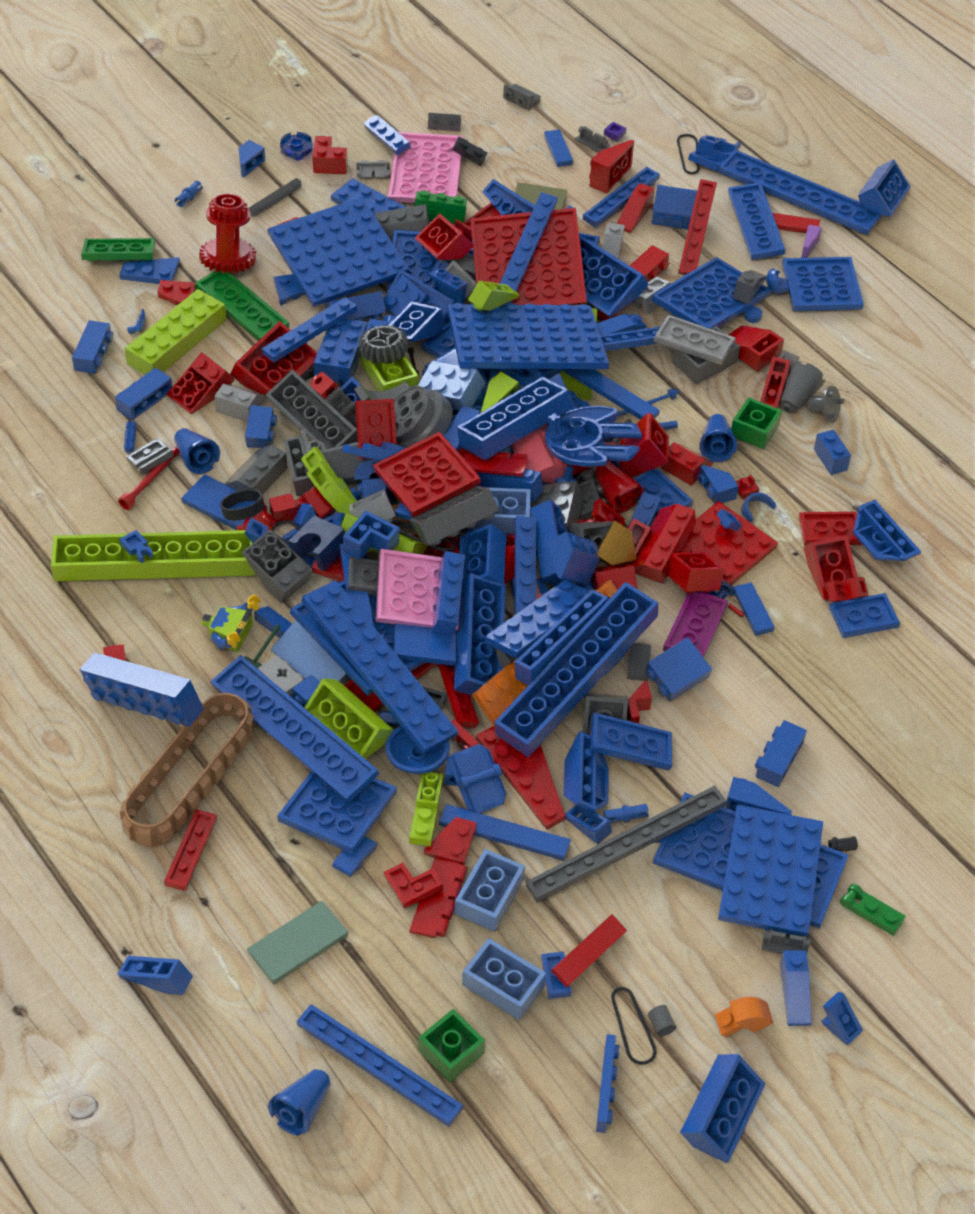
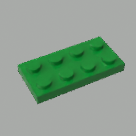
M87 238L84 241L81 253L82 260L89 262L96 260L108 262L114 260L148 261L153 259L156 245L155 238Z

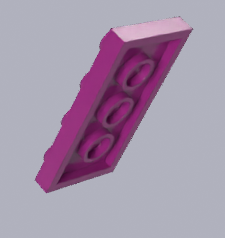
M701 591L688 593L663 645V651L670 649L688 637L704 658L728 606V600Z

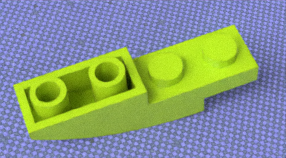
M313 447L301 458L308 469L306 474L337 512L350 513L349 505L357 502L343 479L336 476L319 448Z
M428 772L421 775L409 844L431 846L438 816L444 774Z

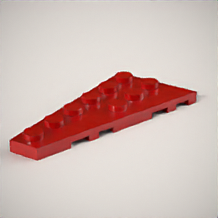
M494 726L476 735V740L482 746L489 749L491 755L496 758L504 777L546 830L565 821V814L541 744L528 758L495 734Z

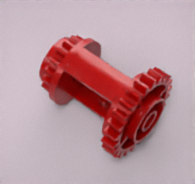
M217 195L211 200L206 210V219L216 226V238L205 242V245H201L199 260L201 264H204L205 268L209 267L210 271L216 269V273L222 271L223 274L226 272L232 274V271L239 273V270L245 272V268L251 269V266H254V263H256L255 247H251V243L240 239V227L250 221L251 213L247 203H244V200L238 195Z

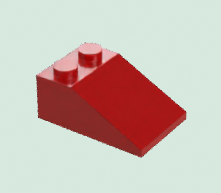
M634 140L604 149L592 157L590 161L589 187L606 194L632 168Z
M848 536L811 542L804 547L808 568L823 600L829 599L827 582L844 581L858 577Z

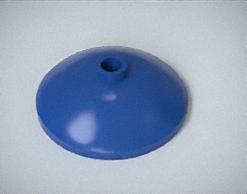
M401 726L396 728L386 741V755L390 763L397 769L411 774H423L436 770L447 760L450 751L448 740L423 754Z

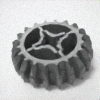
M389 324L387 326H374L373 329L368 328L360 336L359 350L366 361L371 360L372 363L378 362V364L394 363V360H400V357H405V353L408 352L409 341L405 331H402L401 328H396V326L390 327Z

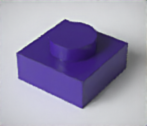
M612 122L604 129L603 135L618 141L626 134V127Z

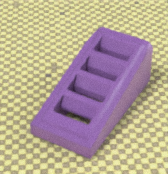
M808 226L801 258H807L818 243L822 230L821 227Z

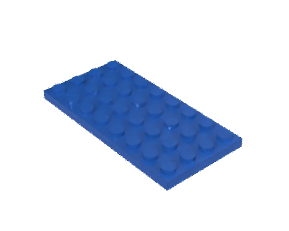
M685 792L680 803L693 797V795ZM723 807L664 837L653 858V864L723 891L735 811ZM820 844L810 925L818 929L821 927L849 856Z

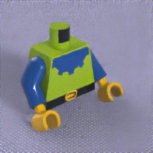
M251 595L247 602L240 606L220 607L215 616L204 614L201 624L209 627L210 639L218 649L228 648L238 653L253 626L252 610L257 611L259 609L258 603H261L257 595Z

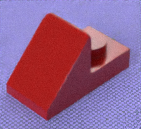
M316 486L297 499L299 508L303 503L310 504L317 517L321 519L335 510Z
M602 499L594 501L592 517L595 518L596 522L616 521L624 526L625 518Z

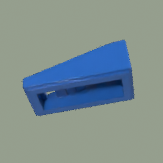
M575 805L565 813V819L597 844L612 832L610 820L579 805Z

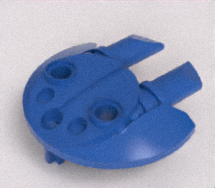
M590 406L574 409L560 416H557L556 413L552 416L549 415V426L546 430L545 439L550 453L568 465L602 466L606 465L607 461H630L640 450L639 446L606 445L604 440H609L610 438L639 439L642 438V433L636 423L615 422L618 409L605 406Z

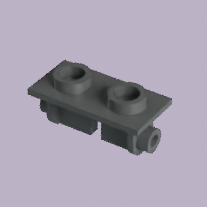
M428 112V129L460 131L461 115Z
M580 126L578 130L580 135L575 138L576 141L598 153L611 146L606 137L598 133L593 135L592 130L586 126Z
M772 929L764 930L762 950L783 954V951L806 950V953H808L810 939L806 938L805 935L801 937L772 931Z

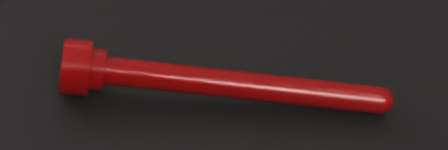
M177 447L172 449L173 457L156 466L130 493H124L118 499V503L123 509L130 510L135 505L136 497L180 453Z

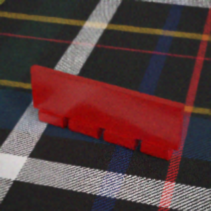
M460 448L459 450L461 457L475 472L523 476L529 464L527 454L513 453L511 458V453L498 452L492 457L483 460L466 449Z
M435 856L431 869H434L444 889L419 901L409 930L410 933L436 938V935L445 937L450 923L449 920L455 908V900L461 891L462 883L468 867L461 865L460 862Z

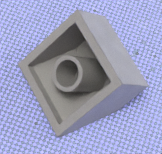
M223 384L215 395L216 412L248 422L250 406H261L266 396L234 385Z
M385 489L349 505L351 515L360 517L365 510L388 522L393 521L392 517L396 516Z

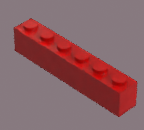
M651 245L629 266L643 274L648 283L667 270L669 267V253ZM597 309V317L604 321L616 317L619 313L618 311L609 317Z

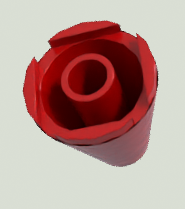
M607 461L606 465L596 466L595 474L609 506L619 514L633 508L637 504L635 500L638 497L641 498L644 492L642 485L610 461Z

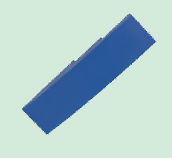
M382 442L381 447L363 443L362 449L344 444L342 452L364 458L384 460L406 448L389 442Z

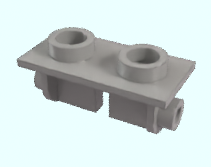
M363 160L356 162L357 177L372 178V172H375V178H387V176H390V161L379 160L377 162H369Z

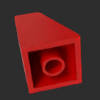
M650 412L637 423L642 433V438H622L620 440V445L639 446L640 448L630 461L618 462L619 468L631 478L668 463L669 435Z

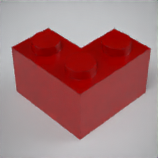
M315 136L312 156L313 173L346 175L348 166L347 148L332 147V136Z

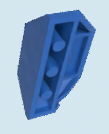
M875 499L859 506L853 534L875 560L906 561L921 554L920 549Z
M580 731L564 762V796L576 805L594 812L608 804L609 767L604 754L591 751V736Z

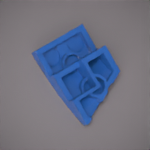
M705 135L700 137L697 150L689 154L688 160L718 171L719 166L734 150H739L741 143L731 144L726 139Z

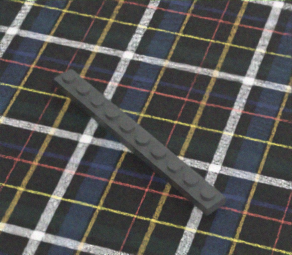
M713 786L526 881V887L535 901L539 902L727 806V800L717 787Z

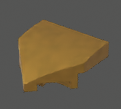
M614 521L598 548L597 554L599 559L611 566L637 560L631 531Z

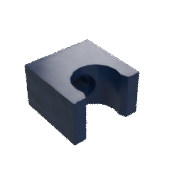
M313 516L289 540L291 549L301 559L309 552L314 551L319 569L325 571L340 556L339 546L343 544V536L346 533L344 528Z

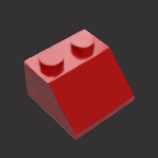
M673 442L669 446L668 463L662 465L661 469L692 486L698 480L701 466L711 467L713 462L685 445Z
M626 563L595 568L590 580L594 585V590L608 580L612 581L617 590L625 582L638 589L634 565Z

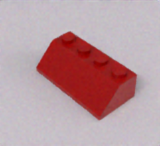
M679 504L660 509L650 527L649 533L636 554L637 560L630 563V565H634L635 574L662 584L667 578L666 573L670 554L681 552L696 524L694 509Z

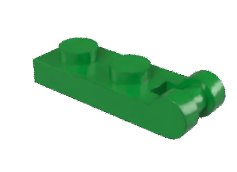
M851 884L848 888V893L843 895L840 900L842 906L892 936L895 935L906 917L904 914L864 892L857 884ZM856 898L857 900H859V901H861V902H860V903H857V902H855L854 899Z

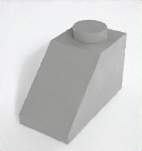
M608 223L602 249L619 259L625 225Z

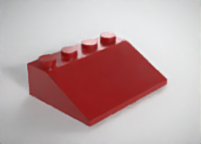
M279 321L235 362L230 375L244 387L266 396L292 369L301 377L314 364L318 352L305 343L276 362L262 354L263 347L291 331Z

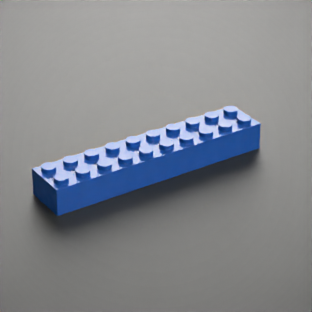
M625 582L494 722L495 734L529 758L658 617V602Z

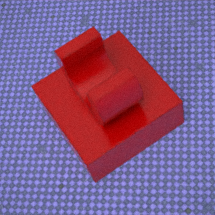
M751 474L748 477L735 481L738 485L737 494L742 500L748 498L753 493L759 492L760 488L756 485L755 479Z

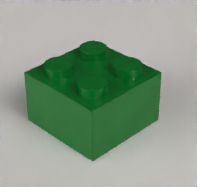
M748 397L732 422L731 429L735 438L765 449L780 425L782 410Z
M452 1009L418 1037V1051L451 1082L485 1053V1039L459 1013Z

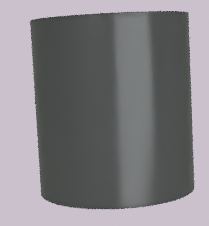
M666 1005L657 1006L649 1011L648 1017L658 1036H666L676 1029V1024Z

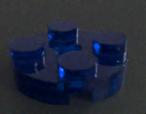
M296 132L297 134L291 135V133L285 134L280 139L281 154L295 160H302L312 152L313 142L311 136L303 132Z

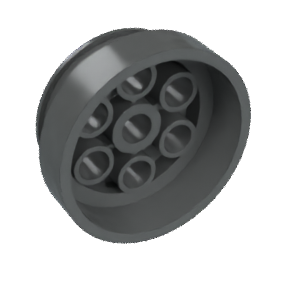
M413 386L403 391L394 399L396 441L398 446L408 448L438 432L444 436L450 425L453 411L450 401L434 389L426 390L422 386Z

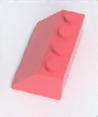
M545 424L511 444L514 453L527 454L529 464L526 469L541 472L542 482L553 484L556 478L563 477L567 464L556 458L548 450L545 439L548 427Z

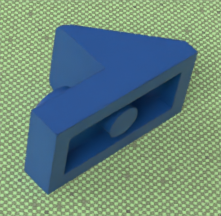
M837 992L823 1005L827 1016L821 1021L822 1024L844 1044L849 1045L863 1029L845 994Z

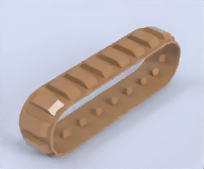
M218 693L206 699L202 703L204 710L191 726L183 725L175 738H172L165 747V750L154 760L153 765L146 770L140 781L129 791L126 800L122 802L120 817L123 832L131 841L146 847L160 846L174 838L175 834L187 823L189 816L194 814L195 810L200 806V802L208 796L214 784L219 782L224 775V771L233 764L236 756L247 746L248 739L253 736L255 727L254 716L252 715L250 705L244 699L231 693ZM221 716H233L242 720L238 728L165 819L149 825H143L132 820L207 724Z

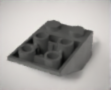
M271 529L242 552L266 590L280 603L284 602L307 583L313 570Z

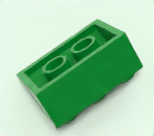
M424 190L416 191L414 206L426 204L430 220H434L441 214L450 223L455 224L456 219L464 223L467 199L461 196H447L443 193L433 194Z

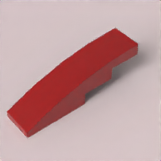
M611 914L551 971L567 988L613 945L627 929Z

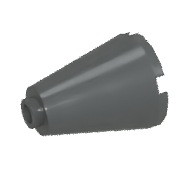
M798 361L791 367L780 402L785 412L795 413L823 386L825 379H822L823 373L810 363L803 365L800 364L802 361Z

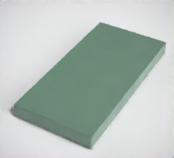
M320 901L247 948V952L274 985L346 938L348 931L324 902Z

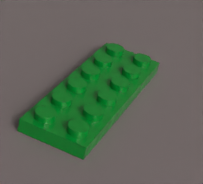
M214 271L195 282L196 289L224 303L226 314L258 341L279 321L287 328H290L289 321L229 272L223 274L222 271L217 273Z

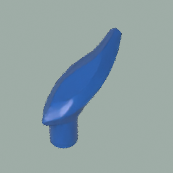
M142 309L136 325L127 327L129 334L143 330L145 326L144 309Z

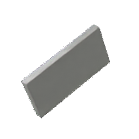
M667 315L654 337V342L722 365L735 343V337Z

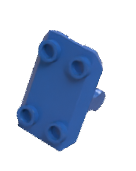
M478 744L450 756V767L469 811L482 813L504 804L507 793L500 778L502 772L498 763H494L488 748Z

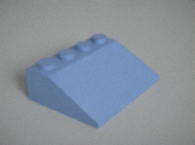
M296 620L271 648L275 655H278L282 660H286L296 673L299 672L304 679L313 675L319 682L323 678L337 679L343 685L351 680L343 669Z

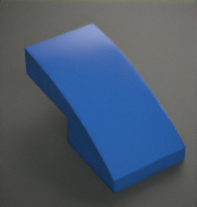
M365 837L353 854L342 850L333 862L332 867L351 877L363 866L364 859L376 850L377 843Z

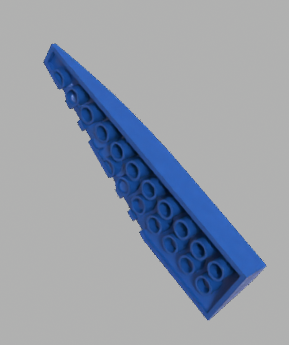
M492 179L482 191L501 215L532 212L535 206L495 179ZM579 234L586 302L611 317L636 300L649 284L643 274Z

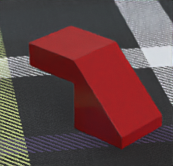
M854 577L844 581L826 583L830 602H840L869 596L864 577Z
M644 681L628 699L627 719L630 722L639 724V711L650 710L652 695L648 681Z

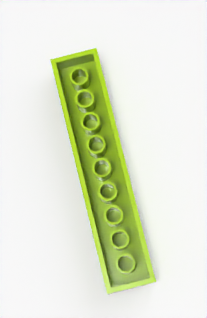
M245 530L140 533L147 541L153 555L152 558L148 555H143V563L138 561L137 554L131 556L120 544L119 539L129 533L54 535L51 569L54 581L255 576V572L242 554L246 548L253 544L245 535Z

